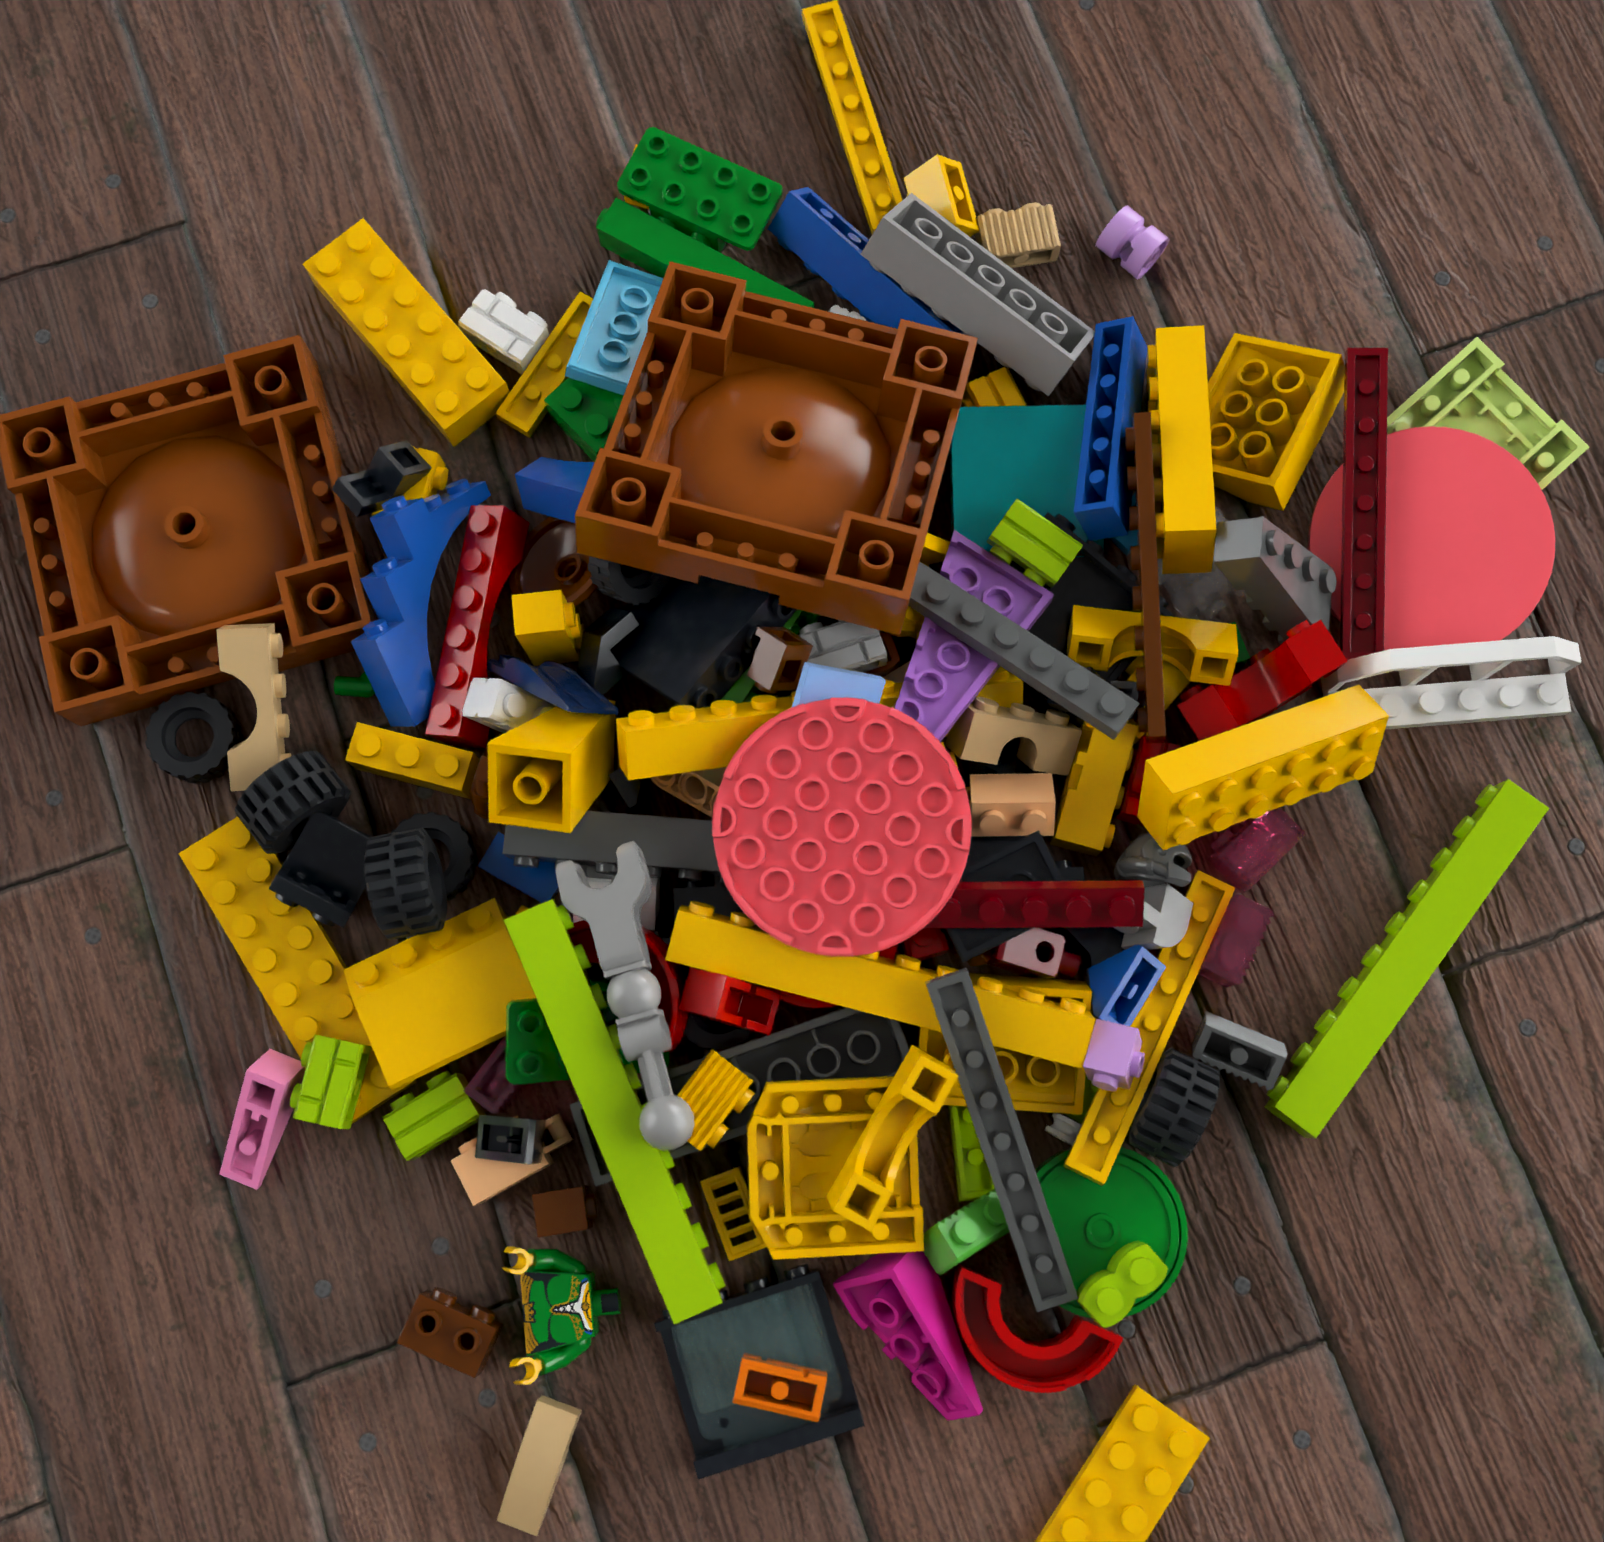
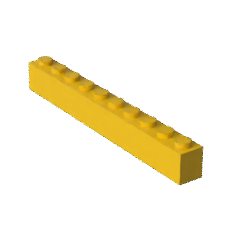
M1000 666L976 697L994 700L999 703V706L1010 708L1012 703L1023 704V681ZM886 680L879 704L895 708L903 682L894 683L893 681ZM796 691L792 692L789 697L776 698L772 695H758L752 697L750 702L736 703L731 700H718L712 702L711 707L696 709L690 705H678L670 708V712L656 714L647 710L633 711L628 714V717L616 719L619 767L628 780L727 767L740 746L755 730L781 712L792 708Z
M690 901L689 906L681 905L677 912L665 959L667 961L942 1032L925 981L958 971L957 969L938 965L937 971L920 967L921 961L913 957L896 955V959L893 960L879 956L880 951L847 957L817 955L799 950L775 939L758 927L744 913L731 912L730 917L714 913V906L698 901ZM979 976L978 982L971 980L993 1046L1082 1069L1095 1023V1018L1090 1011L1085 1010V1003L1064 997L1061 998L1060 1003L1044 999L1045 993L1028 987H1020L1019 992L1003 988V982L990 977Z

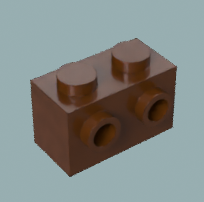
M434 1287L433 1292L426 1290L419 1293L397 1343L470 1377L476 1378L483 1372L504 1324L494 1320L496 1313L483 1306L473 1304L470 1309L456 1303L458 1296L445 1289Z

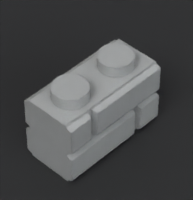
M838 620L839 622L823 627L821 622L804 626L799 630L800 635L798 636L813 645L807 661L809 663L861 673L887 665V652L877 629Z

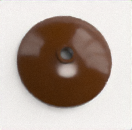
M550 516L527 535L522 560L509 575L512 595L562 590L567 602H573L575 607L594 593L598 586L593 584L591 572L588 571L589 556L577 553L575 523Z

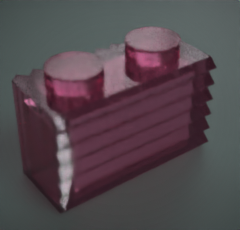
M1281 807L1268 811L1258 818L1241 821L1243 824L1233 834L1226 829L1210 845L1215 851L1207 860L1241 894L1250 890L1306 835L1305 831Z
M1237 894L1231 897L1198 974L1226 988L1243 983L1242 977L1247 975L1245 969L1250 968L1248 962L1254 960L1252 955L1257 953L1255 947L1260 946L1259 940L1264 938L1262 933L1268 931L1266 925L1271 923L1269 918L1274 916L1273 911L1243 895Z
M504 1036L463 1090L492 1114L507 1113L506 1107L512 1106L511 1100H517L516 1094L522 1093V1087L527 1086V1084L513 1085L506 1079V1036Z

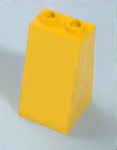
M609 700L613 705H615V701ZM556 706L492 739L488 743L489 822L571 833L611 780L608 775L614 772L615 715L568 712Z

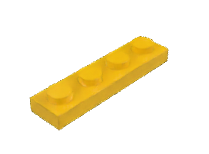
M581 291L578 293L495 414L500 421L525 436L531 437L548 412L544 399L569 378L565 376L566 367L593 298Z

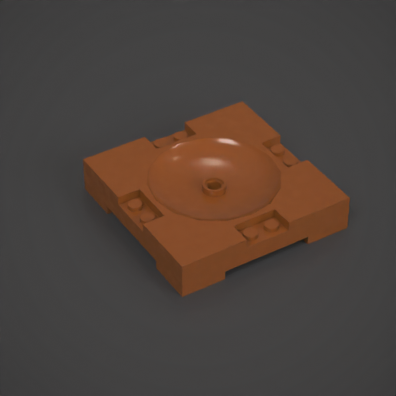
M670 261L648 318V332L604 449H599L575 513L577 553L697 584L700 576L779 595V605L901 635L978 338L900 319L898 329L779 300L747 292V280Z
M300 335L223 355L225 363L79 402H75L68 396L0 415V456L7 489L15 494L44 635L39 637L54 712L79 726H85L160 705L163 701L167 702L171 699V696L176 694L183 695L185 692L196 693V689L236 679L235 676L220 671L216 629L224 625L275 623V633H281L283 640L282 658H277L278 671L280 672L355 651L351 641L364 633L363 627L378 620L360 580L370 574L361 536L356 530L352 511L332 490L337 478L343 477L340 467L342 460L317 360ZM195 524V527L191 531V533L184 535L186 529L189 526Z

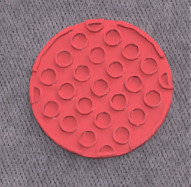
M1433 426L1415 427L1387 434L1384 650L1502 640L1518 628L1539 603L1548 585L1555 558L1556 541L1551 510L1544 493L1529 470L1516 457L1493 441L1464 430ZM1343 463L1323 488L1316 502L1308 532V550L1334 569L1337 584L1331 596L1330 613L1339 621L1341 616Z
M849 697L830 698L797 705L781 712L755 730L734 754L723 774L716 802H714L712 817V838L718 868L727 889L742 911L758 927L784 944L817 955L834 957L859 956L885 950L905 941L929 924L949 901L960 882L970 850L972 833L971 812L964 781L956 764L940 741L915 719L895 708L866 701V699Z

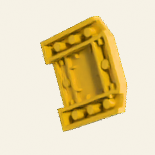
M894 1076L766 1082L746 1126L750 1217L773 1260L924 1251L923 1207L920 1205L917 1134L908 1146L899 1165L894 1181L893 1194L871 1232L832 1211L826 1197Z

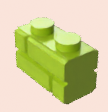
M1018 498L987 540V543L993 546L989 551L991 554L1008 565L1014 561L1025 569L1024 576L1039 586L1043 587L1046 584L1050 588L1058 582L1083 547V544Z
M315 1034L313 1042H307L302 1053L301 1066L306 1067L302 1084L297 1083L291 1094L290 1107L295 1109L293 1118L337 1129H351L372 1046Z
M445 1071L426 1083L429 1090L417 1097H414L412 1092L390 1104L393 1111L385 1115L383 1120L407 1161L416 1160L479 1122V1115H486L463 1074L455 1073L451 1076L449 1071Z

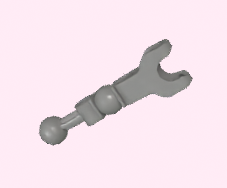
M630 841L618 847L616 851L618 873L613 882L604 888L592 889L585 877L584 870L579 864L571 860L558 863L556 866V877L563 906L572 914L586 920L590 925L604 978L610 980L607 988V1002L611 1011L620 1018L615 1020L618 1028L622 1051L627 1061L638 1060L648 1103L644 1106L640 1115V1131L645 1141L653 1148L671 1151L683 1146L691 1137L695 1126L694 1114L690 1105L685 1100L673 1095L662 1053L672 1049V1042L664 1012L661 1009H657L661 1000V988L656 977L648 971L652 969L640 920L641 909L648 901L653 886L642 849L635 841Z

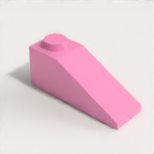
M269 1049L246 1070L219 1175L256 1190L261 1186L293 1111V1108L290 1107L292 1091L297 1083L302 1084L306 1067L301 1066V1061Z

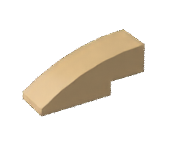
M544 1395L536 1401L497 1518L498 1522L534 1536L538 1535L582 1410Z

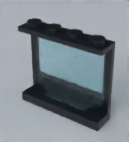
M808 1263L798 1265L783 1271L784 1279L769 1283L767 1276L744 1283L745 1291L728 1296L727 1289L720 1290L723 1303L675 1325L668 1309L665 1308L662 1310L663 1317L657 1319L654 1323L656 1332H661L695 1452L693 1464L698 1480L865 1426L818 1268L809 1270ZM743 1353L761 1356L764 1361L767 1358L827 1371V1383L819 1421H809L733 1403Z

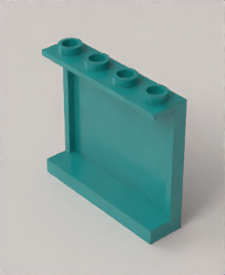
M1086 405L960 407L949 449L951 538L955 530L989 552L993 546L987 543L988 538L1018 498L1043 517L1047 512L1054 517L1056 514H1061L1075 526L1076 529L1073 533L1086 542L1088 537L1073 513ZM1104 539L1093 540L1104 549Z

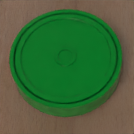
M1071 1147L1059 1151L1041 1163L1035 1169L1076 1292L1090 1275L1107 1269L1110 1259L1121 1247L1133 1241H1140L1148 1244L1168 1267L1167 1274L1162 1283L1151 1293L1136 1298L1132 1309L1125 1317L1143 1311L1158 1301L1169 1290L1176 1280L1185 1259L1188 1227L1185 1210L1178 1192L1158 1166L1130 1149L1120 1148L1103 1186L1063 1167ZM1077 1300L1059 1305L1076 1315L1091 1318Z

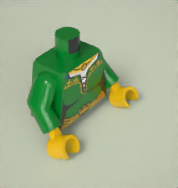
M508 1246L504 1249V1252L517 1254L518 1261L515 1266L511 1268L502 1267V1269L508 1273L520 1274L526 1356L534 1355L533 1358H515L510 1362V1367L518 1366L522 1363L525 1365L526 1376L522 1380H516L513 1383L516 1385H526L533 1383L538 1375L542 1376L568 1366L590 1347L591 1338L599 1333L598 1316L621 1314V1296L619 1288L596 1290L594 1272L586 1271L582 1261L559 1249H529L526 1251L522 1248Z

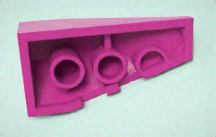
M923 1251L876 1254L836 1279L833 1286L853 1320L863 1330L869 1326L886 1344L882 1351L891 1360L896 1356L913 1373L912 1383L947 1421L979 1416L983 1411L981 1401L940 1277Z

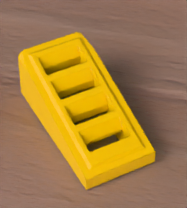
M741 1166L701 1180L700 1183L729 1261L766 1248L767 1246L749 1214V1192ZM736 1182L738 1190L716 1198L715 1189ZM742 1198L744 1206L722 1214L721 1205ZM748 1214L750 1222L730 1230L727 1229L725 1222ZM754 1230L756 1238L733 1246L731 1238Z

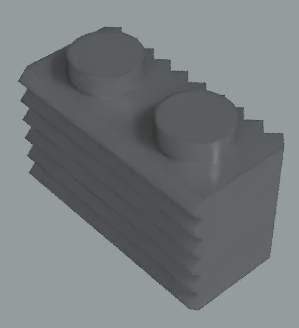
M1207 1011L1192 1042V1054L1195 1060L1201 1058L1203 1064L1209 1062L1211 1067L1217 1065L1219 1070L1225 1068L1227 1074L1233 1072L1235 1077L1241 1075L1243 1080L1249 1079L1251 1084L1257 1082L1259 1087L1265 1085L1267 1091L1274 1088L1288 1054L1285 1043Z

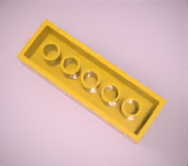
M364 218L303 263L315 286L453 447L496 415V411L510 392L504 379Z
M1204 325L1156 328L1155 344L1147 345L1148 369H1146L1147 393L1149 392L1148 412H1151L1157 559H1162V574L1212 572L1216 538V514Z
M1358 684L1147 759L1137 817L1162 850H1166L1177 845L1188 844L1194 839L1214 831H1223L1241 821L1258 818L1276 808L1293 805L1301 799L1314 794L1328 792L1336 786L1349 781L1363 779L1373 772L1389 715Z

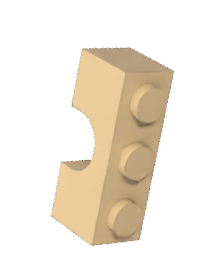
M976 697L974 702L972 701L949 730L945 745L960 759L997 765L1003 747L1010 740L1020 737V745L1016 756L1033 771L1068 776L1082 730L1069 721L1070 716L1058 710L1047 709L1046 714L1037 713L1033 708L1023 704L1012 703L1010 708L999 706V703L994 700Z

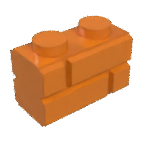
M743 1353L733 1403L818 1422L827 1383V1371L767 1358L764 1361L761 1356Z

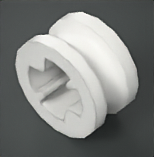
M1053 1113L1054 1122L1051 1126H1046L1045 1131L1072 1146L1081 1125L1064 1115Z

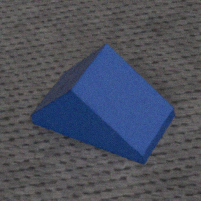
M1136 944L1088 968L1090 989L1092 990L1093 1015L1100 1020L1131 1026L1166 966L1143 946Z

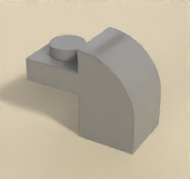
M1169 884L1145 887L1143 927H1114L1116 930L1125 933L1121 947L1126 950L1138 944L1146 950L1175 946L1182 940L1187 931L1193 902Z

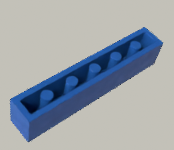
M805 187L789 191L768 230L777 237L778 243L783 248L799 256L805 262V267L810 272L825 279L832 286L833 292L838 297L848 300L860 310V315L866 321L898 329L900 319L963 334V331L951 322L937 317L933 313L932 308L918 297H912L904 292L901 285L890 276L876 271L870 265V262L861 255L869 240L813 190Z
M1133 316L1097 323L1095 326L1073 512L1090 541L1129 534L1128 509L1132 505L1133 491L1127 490V467L1134 466L1133 452H1126L1125 427H1132L1134 413L1141 412L1147 345Z

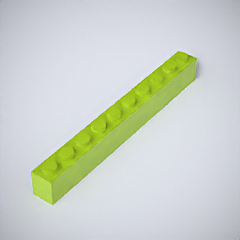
M1507 779L1495 786L1489 784L1478 795L1475 803L1479 807L1472 817L1465 816L1456 826L1452 835L1457 837L1449 849L1444 847L1436 854L1430 863V867L1434 869L1426 881L1421 879L1414 885L1407 895V899L1411 901L1403 913L1398 911L1388 921L1384 928V931L1388 933L1380 946L1374 944L1365 953L1361 960L1365 967L1357 978L1351 976L1343 984L1337 994L1341 998L1340 1002L1333 1011L1328 1009L1321 1015L1314 1026V1029L1318 1031L1310 1044L1304 1042L1300 1045L1290 1060L1294 1064L1286 1077L1280 1075L1274 1088L1267 1091L1270 1100L1265 1105V1108L1304 1138L1318 1137L1549 810L1546 805L1511 780Z
M551 899L504 919L673 1324L675 1325L723 1303L719 1289L726 1287L717 1263L714 1262L708 1265L702 1249L709 1247L700 1223L697 1222L692 1225L685 1209L692 1207L683 1182L675 1185L668 1169L675 1167L670 1151L653 1148L645 1141L640 1131L639 1119L647 1103L640 1104L635 1089L642 1085L632 1062L624 1065L618 1051L621 1048L618 1028L615 1023L607 1025L601 1011L608 1007L599 983L591 986L584 970L590 968L591 964L582 943L574 946L567 931L574 928L568 909L563 904L557 907L555 900Z

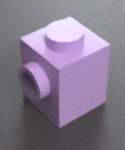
M1096 1019L1083 1064L1087 1078L1092 1081L1094 1086L1107 1091H1117L1118 1087L1130 1090L1133 1077H1140L1145 1054L1140 1052L1142 1039L1138 1028Z

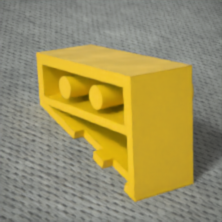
M1084 721L1080 727L1082 734L1069 774L1066 776L1055 820L1054 836H1051L1050 840L1051 845L1095 857L1102 852L1103 847L1110 848L1115 832V825L1110 824L1114 809L1119 810L1122 803L1125 787L1121 786L1125 771L1128 772L1133 759L1134 748L1132 746L1138 726L1127 723L1116 739L1113 740Z

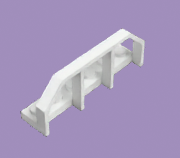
M1556 636L1397 648L1349 659L1347 663L1327 678L1321 677L1323 697L1339 692L1337 690L1347 682L1391 671H1399L1401 686L1364 689L1389 715L1385 730L1561 716L1571 712L1565 673L1581 664L1578 643ZM1548 659L1550 674L1487 679L1513 661ZM1470 666L1471 681L1415 685L1439 667Z

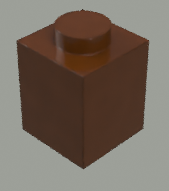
M588 1185L532 1194L537 1238L587 1230L593 1227L592 1219L598 1218L596 1194L588 1192Z

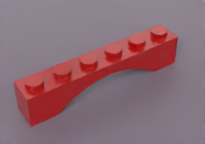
M471 505L425 732L426 735L451 746L486 748L490 727L464 717L462 710L471 681L474 678L488 679L487 645L495 604L504 583L523 557L529 522L504 505Z

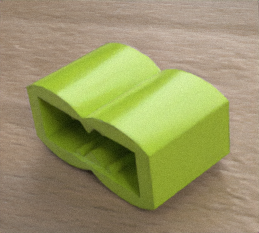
M1140 1241L1130 1242L1121 1247L1112 1256L1107 1269L1090 1275L1080 1285L1076 1292L1078 1296L1076 1300L1102 1328L1112 1326L1121 1321L1130 1312L1136 1298L1151 1293L1162 1283L1167 1274L1168 1267L1148 1244Z

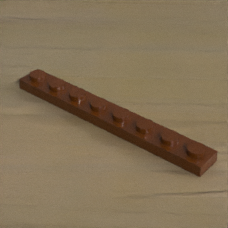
M1151 412L1134 413L1132 427H1125L1126 452H1133L1134 466L1127 467V490L1135 491L1136 506H1129L1128 509L1129 531L1137 530L1138 544L1137 546H1130L1131 571L1139 570V586H1132L1133 611L1141 610V626H1134L1135 651H1142L1143 666L1136 667V691H1144L1145 707H1138L1137 719L1138 732H1146L1147 743H1163L1166 737Z

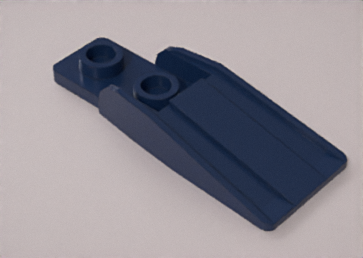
M500 655L499 660L487 659V670L502 676V678L565 711L618 715L619 709L572 668L554 661H545L539 667H535L524 662L523 659L511 655Z

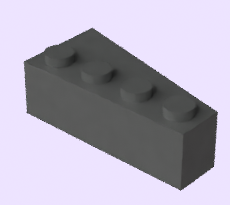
M1265 517L1217 522L1214 563L1236 590H1244L1246 603L1252 610L1260 609L1265 615L1263 624L1269 631H1278L1280 635H1278L1277 641L1280 645L1289 639L1286 632L1305 620L1312 625L1321 619L1329 631L1331 596L1337 584L1336 575L1331 566Z

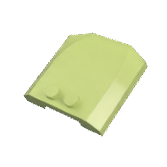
M1478 337L1470 342L1387 417V434L1415 427L1433 426L1460 429L1491 440L1516 457L1529 470L1541 490L1589 448L1562 419L1556 423L1501 369L1505 363Z

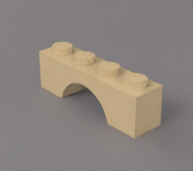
M275 623L224 625L216 629L220 671L241 680L253 694L257 706V720L251 735L227 751L231 791H245L253 781L269 768L292 756L291 753H285L284 738L289 737L290 723L288 714H282L281 698L286 697V678L284 674H279L277 658H282L283 640L281 633H275Z

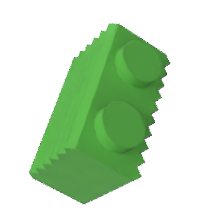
M995 1188L947 1218L937 1222L924 1233L923 1252L937 1274L942 1275L1010 1232Z

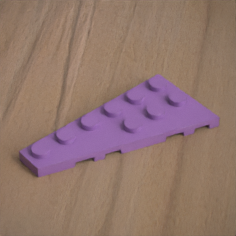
M954 530L940 575L1029 631L1049 606L1054 594ZM925 616L895 709L915 719L941 742L1000 666Z

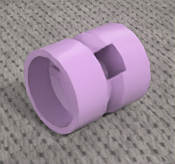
M1127 205L1104 228L1097 240L1096 247L1112 260L1120 258L1121 267L1133 277L1139 279L1158 260L1168 245L1169 238L1153 225L1144 227V218Z

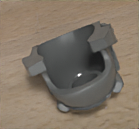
M1147 832L1134 839L1126 848L1115 865L1114 877L1116 881L1143 880L1144 888L1162 885L1165 882L1177 886H1186L1191 882V873L1185 869L1191 865L1192 856L1186 845H1177L1162 850L1151 834Z

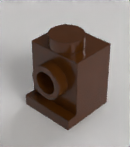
M758 627L755 635L761 639L753 653V660L747 676L755 681L754 685L758 689L767 693L776 694L778 690H796L804 662L808 661L813 645L785 627Z

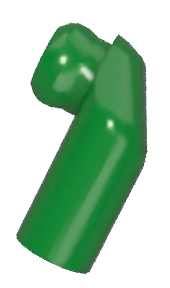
M365 672L360 677L336 676L335 695L369 698L375 694Z

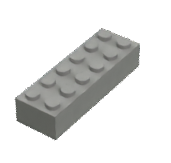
M912 193L883 216L861 253L876 271L890 276L901 285L904 292L912 297H918L931 307L933 313L940 319L951 322L963 331L965 335L977 337V344H980L992 353L998 363L1012 368L1025 378L1026 383L1031 388L1042 391L1047 396L1055 389L1094 337L1095 331Z

